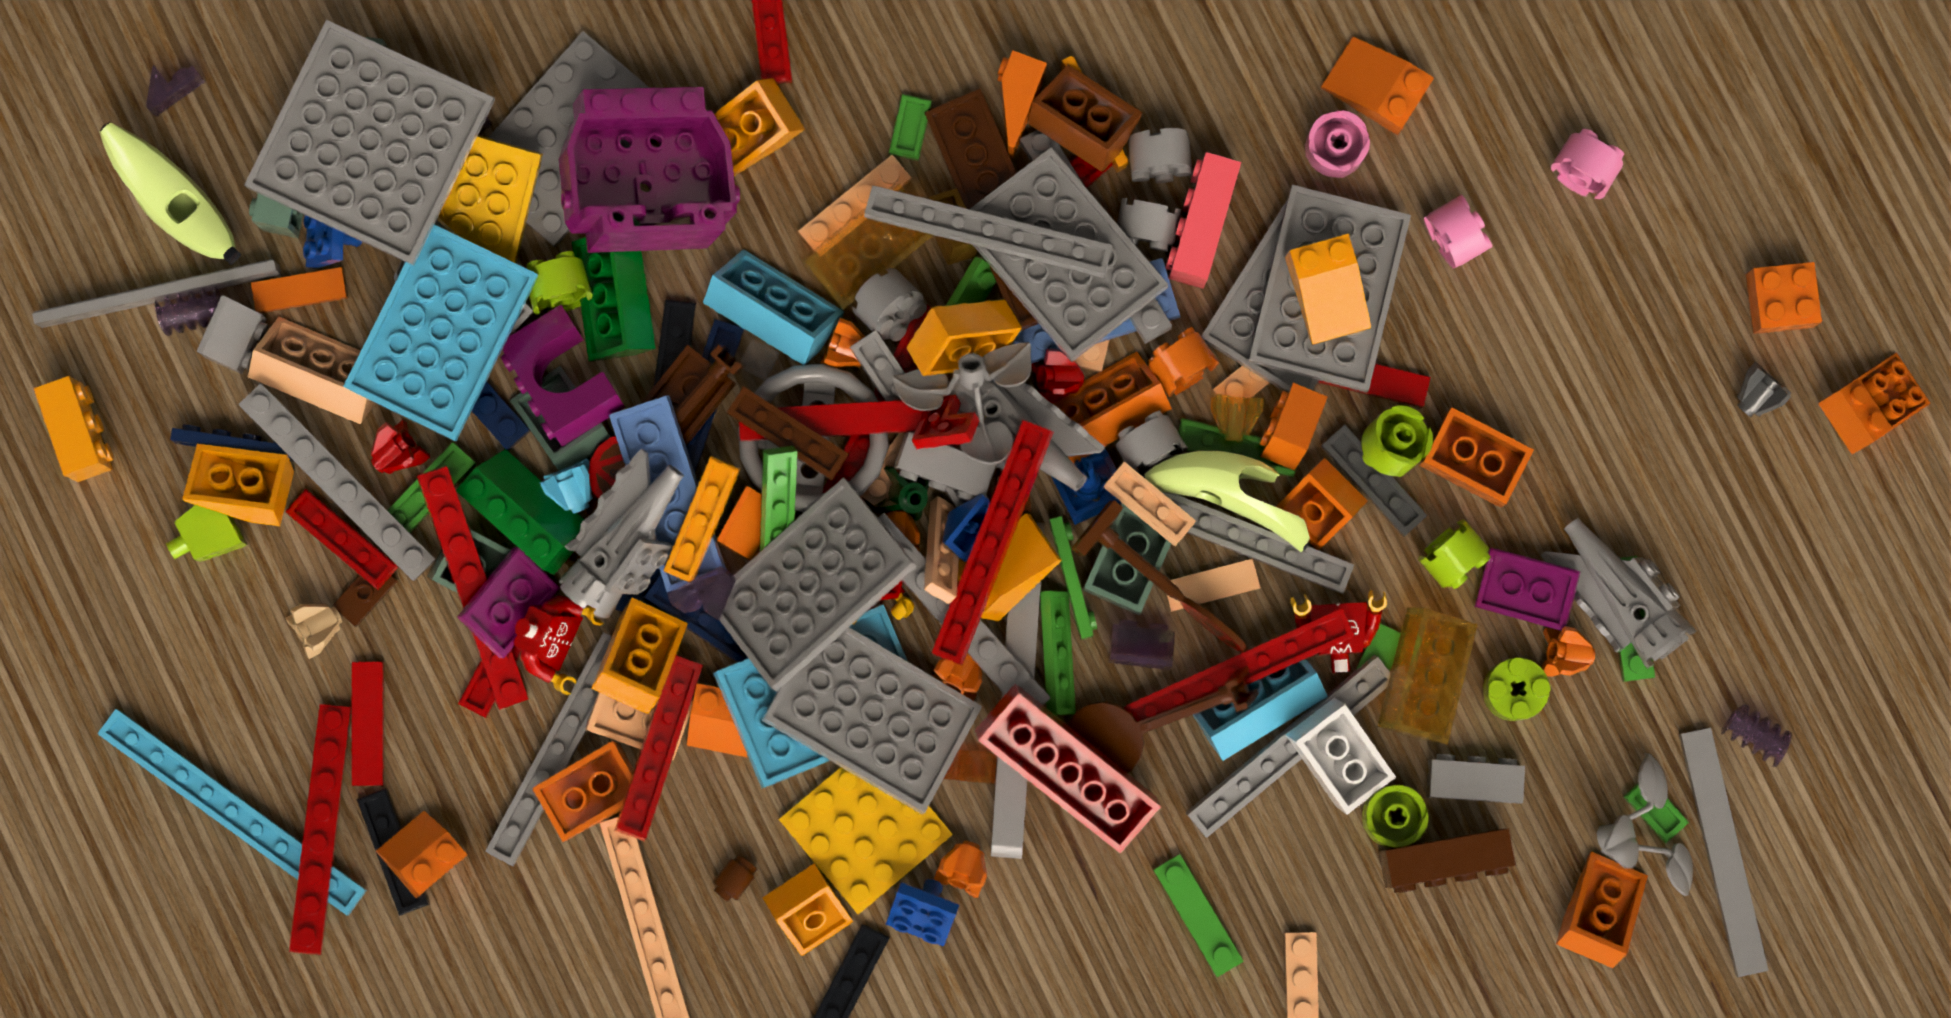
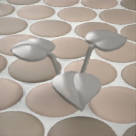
M1030 342L1004 346L985 354L983 357L974 353L966 354L960 358L959 370H954V376L949 385L945 374L922 376L919 369L903 375L893 376V385L896 393L906 405L919 411H931L942 406L943 395H950L958 379H960V383L966 389L974 391L977 416L980 420V427H977L972 441L961 444L962 451L968 458L974 461L991 465L998 464L1004 461L1011 452L1013 444L1012 434L1009 428L1002 422H992L985 425L979 387L984 383L985 379L986 381L994 379L995 383L1000 387H1015L1024 383L1031 373Z
M1644 753L1645 758L1639 769L1638 784L1642 797L1647 801L1646 806L1628 816H1619L1614 824L1599 826L1597 840L1602 853L1612 857L1627 869L1633 868L1636 865L1639 851L1666 855L1668 857L1666 871L1670 882L1683 896H1688L1693 879V863L1688 849L1681 843L1674 844L1672 851L1667 848L1639 845L1635 839L1636 835L1632 820L1652 810L1654 806L1657 809L1663 808L1668 794L1667 780L1662 767L1652 755Z

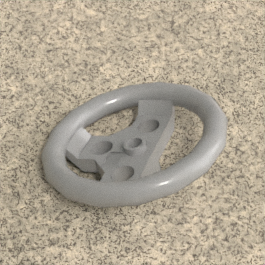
M823 363L791 366L766 379L755 392L756 395L771 403L779 393L797 384L804 383L802 406H809L814 402H821L824 405L834 404L835 387L842 389L857 403L878 402L874 392L852 373ZM738 427L740 460L753 485L762 492L763 462L758 454V449L765 450L779 447L769 440L740 442ZM888 433L869 434L870 446L864 464L849 481L860 496L864 494L880 475L889 448ZM797 459L795 510L804 513L825 494L823 493L825 476L818 473L813 479L803 477L801 468L804 463Z

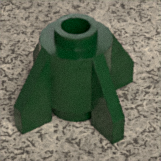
M886 466L884 470L890 481L893 482L888 492L889 499L885 498L876 504L874 508L879 513L902 510L909 513L913 520H919L928 501L929 481L920 477L917 478L916 482L900 477L899 473L892 466Z

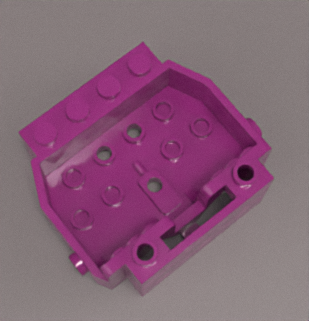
M704 88L583 89L573 103L574 121L569 128L558 159L561 181V206L564 211L565 224L572 234L586 233L588 253L708 249L725 230V225L737 213L740 189L734 182L730 141L712 110L706 111ZM650 139H656L659 142V147L652 146ZM620 140H626L629 143V148H624L620 144ZM640 184H646L649 192H643L640 189Z

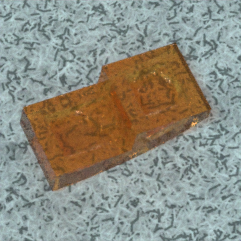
M959 749L943 779L995 784L998 756L992 752Z

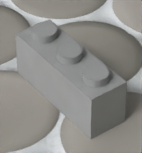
M911 432L905 433L893 467L900 470V477L915 482L918 477L929 481V487L945 492L947 487L958 491L957 497L967 501L980 494L986 495L996 463L991 465L974 461L968 458L963 451L947 445L936 448L916 449L911 441L914 434Z
M1437 754L1436 760H1428L1426 797L1520 804L1523 803L1525 766L1517 765V759L1498 758V764L1486 763V757L1468 756L1467 762L1455 761V755Z

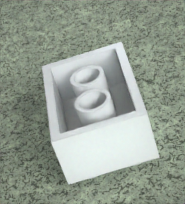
M1336 698L1330 700L1285 734L1331 801L1345 814H1349L1396 778L1348 707Z

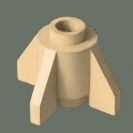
M300 604L290 609L292 615L286 617L287 623L295 630L302 642L308 659L321 653L334 634L340 631L339 624L342 623L338 610L334 606L330 608L327 604Z

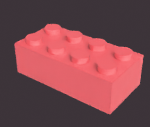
M1208 152L1205 153L1203 160L1197 159L1190 181L1196 185L1194 189H1188L1182 211L1186 212L1187 216L1186 219L1180 217L1175 234L1177 235L1176 241L1179 244L1177 248L1172 246L1165 267L1166 270H1170V280L1204 289L1241 162Z

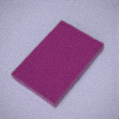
M513 547L457 618L499 658H505L514 647V640L517 635L515 632L516 622L525 617L531 605H543L544 602L552 599L560 587L521 549Z
M1490 547L1489 555L1491 558L1485 565L1475 607L1562 631L1563 627L1567 626L1581 571Z

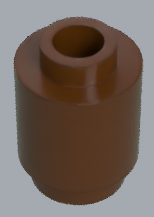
M738 854L734 860L730 859L713 880V883L717 886L714 892L727 902L731 898L737 901L755 877L753 875L758 869Z

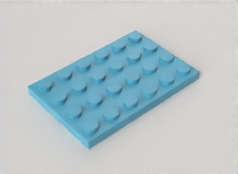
M434 224L415 265L413 266L405 262L343 387L456 442L534 287L538 274Z
M884 604L866 611L854 625L850 626L853 630L907 661ZM749 659L714 673L762 789L830 761L762 721L777 692L768 685Z

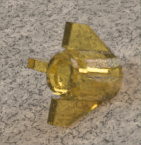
M1217 394L1216 397H1212L1211 411L1219 433L1225 434V440L1243 442L1244 436H1250L1251 430L1263 412L1264 399L1234 397Z

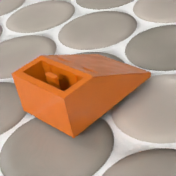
M1897 352L1818 403L1851 454L1875 442L1931 404Z

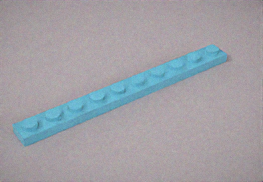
M119 709L114 710L97 733L99 736L298 880L302 842ZM333 866L328 902L349 916L367 890Z

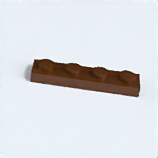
M744 386L726 412L729 416L776 446H794L797 450L798 460L831 481L849 455V453Z

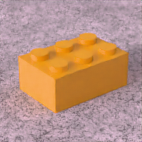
M987 300L979 303H961L950 306L939 305L932 307L928 311L926 318L908 344L907 350L922 376L954 373L955 369L959 370V360L962 356L974 353L983 357L995 349L1011 345L1022 329V326L1006 300Z
M66 376L33 388L63 476L80 482L113 470L110 461L114 460V456L109 444H104L101 432L104 431V427L99 415H94L91 404L94 403V398L89 386H84L81 381Z
M631 598L619 617L591 689L648 714L661 695L688 623L635 598Z

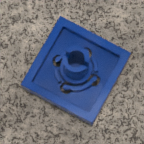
M304 215V226L307 228L306 242L303 247L306 268L317 269L343 261V245L358 247L362 244V241Z
M1106 448L1101 453H1095L1081 458L1080 461H1075L1074 465L1087 476L1085 484L1078 491H1074L1051 476L1075 525L1098 515L1109 500H1115L1119 504L1122 503L1103 488L1106 481L1117 471Z
M925 880L922 890L901 882L886 925L893 927L899 932L920 937L930 944H938L944 947L960 905L939 897L943 886L936 880Z

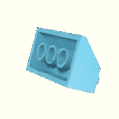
M744 249L712 275L703 301L704 304L714 309L717 313L722 314L741 328L751 332L768 345L775 347L802 365H806L820 352L835 329L839 318H842L845 312Z
M1304 659L1248 684L1249 691L1257 689L1259 693L1249 708L1236 712L1233 702L1227 705L1222 703L1193 714V717L1222 761L1327 698L1328 695L1317 672Z

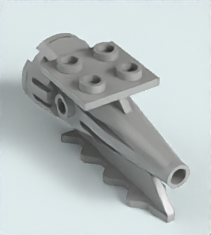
M958 379L950 394L957 395L961 402L957 414L975 412L977 415L974 391L966 389L960 383V379ZM985 379L984 383L979 387L985 425L992 422H1002L1009 428L1013 443L1022 420L1053 431L1054 433L1040 470L1066 484L1074 491H1078L1085 484L1087 476L1068 457L1101 453L1105 447L1081 425L1067 417L1057 406L1047 401L1032 386L1025 382L1015 387H1000L995 383L994 379L991 381H986ZM1008 457L1001 463L996 464V467L1003 471Z
M640 449L629 464L617 472L612 488L600 496L595 512L583 520L578 536L565 546L569 551H575L581 556L559 580V583H563L560 588L572 601L583 609L587 605L596 608L593 613L594 615L609 618L614 612L622 594L638 595L648 587L650 577L657 568L666 562L668 552L673 547L669 542L656 541L655 529L679 482L684 476L681 471L672 465H668L651 484L648 452Z
M1579 518L1568 524L1564 530L1569 535L1580 555L1545 551L1541 555L1546 562L1581 571L1574 597L1576 603L1587 613L1595 627L1606 637L1616 653L1621 652L1627 645L1632 643L1647 669L1655 665L1651 659L1654 662L1659 658L1662 660L1687 641L1689 637L1685 634L1686 632L1689 635L1697 632L1676 611L1681 606L1677 601L1680 595L1670 583L1663 584L1657 576L1661 572L1651 559L1646 560L1643 557H1638L1630 561L1622 560L1585 526ZM1641 608L1646 612L1645 618H1642L1640 615Z

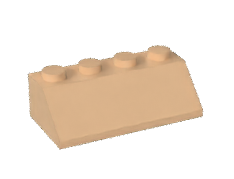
M282 317L276 319L253 349L248 378L359 424L363 422L375 403L343 387L361 352L359 349Z

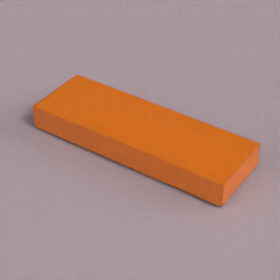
M342 267L251 283L255 311L260 314L348 298Z

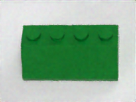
M586 237L571 242L575 257L581 258L593 294L589 301L587 296L580 299L588 361L594 362L634 356L656 349L642 251L588 253Z
M505 449L477 466L457 488L456 492L540 568L554 575L573 554L574 551H569L565 546L578 536L581 523L585 519L578 513L573 514L571 509L564 511L561 506L545 495L540 484L542 481Z

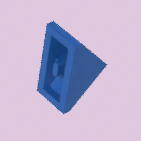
M983 494L948 512L942 542L964 562L969 558L991 502Z

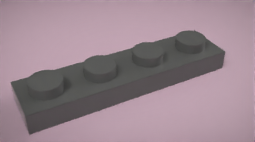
M1346 425L1342 426L1321 445L1327 454L1403 537L1428 516L1392 476L1382 474L1365 464L1362 458L1361 442Z

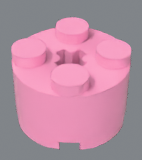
M1348 111L1330 112L1320 116L1313 124L1306 139L1305 154L1307 160L1316 171L1328 177L1343 178L1353 173L1361 165L1369 150L1370 139L1367 128L1357 115ZM1337 139L1342 141L1341 147L1338 149L1333 147V142Z
M1582 129L1580 133H1573L1569 136L1551 165L1552 172L1557 170L1560 173L1557 179L1570 190L1585 197L1589 192L1596 194L1594 199H1602L1623 167L1622 158L1624 153L1618 147L1607 145L1598 140V136L1593 131Z
M1459 195L1424 217V223L1433 241L1436 239L1441 248L1439 252L1452 268L1461 266L1492 248L1488 236L1481 231L1485 227L1482 218L1476 211L1470 213L1469 204L1462 195Z

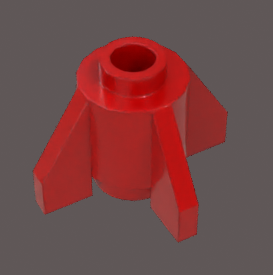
M1047 348L1044 362L1039 361L1031 364V369L1036 373L1037 386L1040 389L1037 392L1052 404L1070 394L1077 393L1084 383V373L1075 361L1071 362L1059 349Z
M401 420L394 427L385 422L377 429L371 449V462L381 473L393 474L398 470L422 465L430 458V454L420 446L417 447L415 440L408 433L407 422Z

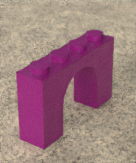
M559 305L509 336L502 349L504 354L500 356V359L509 372L515 370L518 376L513 380L522 394L528 392L532 399L528 400L527 403L535 416L538 417L542 414L545 422L541 426L551 440L556 437L563 447L608 419L610 414L619 412L626 407L603 371L568 392L553 393L542 388L543 374L551 361L584 341L563 306Z

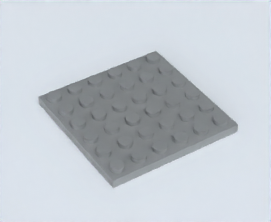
M326 20L244 186L414 266L495 99L488 94Z

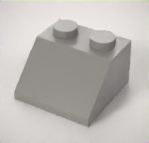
M222 295L196 352L214 363L243 374L245 368H250L253 349L257 341H260L267 332L268 324H265L267 318Z

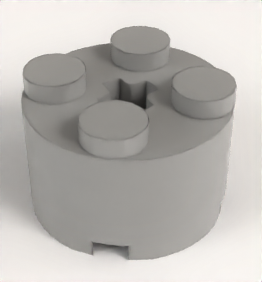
M1164 128L1160 129V133L1150 134V130L1130 135L1128 147L1133 182H1143L1150 180V178H1155L1156 183H1168L1174 181L1173 176L1183 177L1193 174L1187 130Z
M1121 199L1117 225L1135 246H1138L1139 241L1149 242L1150 249L1168 252L1169 246H1175L1177 237L1175 234L1181 217V209L1175 208V213L1173 214L1169 213L1168 206L1141 200H1134L1133 205H1127L1128 199Z
M889 268L886 269L889 272L888 274L881 277L877 273L863 284L856 294L855 300L858 304L857 308L853 307V312L872 332L877 330L882 339H891L896 342L904 337L909 323L913 319L920 318L926 312L927 305L923 302V295L897 269Z
M1156 411L1145 418L1146 423L1135 428L1132 425L1118 434L1120 438L1116 444L1118 452L1122 459L1138 473L1143 472L1145 474L1156 464L1174 456L1177 451L1180 450L1181 453H1185L1188 449L1170 417L1163 415L1161 411Z

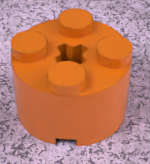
M1193 327L1183 331L1177 337L1179 340L1171 346L1168 342L1159 346L1152 352L1154 356L1147 361L1149 364L1148 368L1160 381L1168 397H1171L1173 393L1176 396L1203 379V370L1208 368L1211 372L1219 364L1218 359L1202 336Z

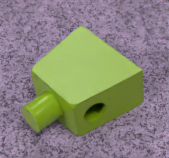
M194 505L174 522L181 535L166 543L174 559L190 551L192 557L199 562L247 546L233 517Z

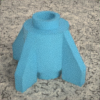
M588 458L558 472L543 476L545 480L540 482L545 495L561 506L564 511L571 509L574 514L590 506L588 501L593 499L589 481L590 463Z

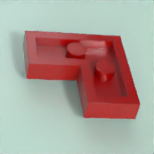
M957 395L943 396L941 407L931 411H923L911 441L916 449L968 443L972 441L980 420L975 412L957 414L961 405Z

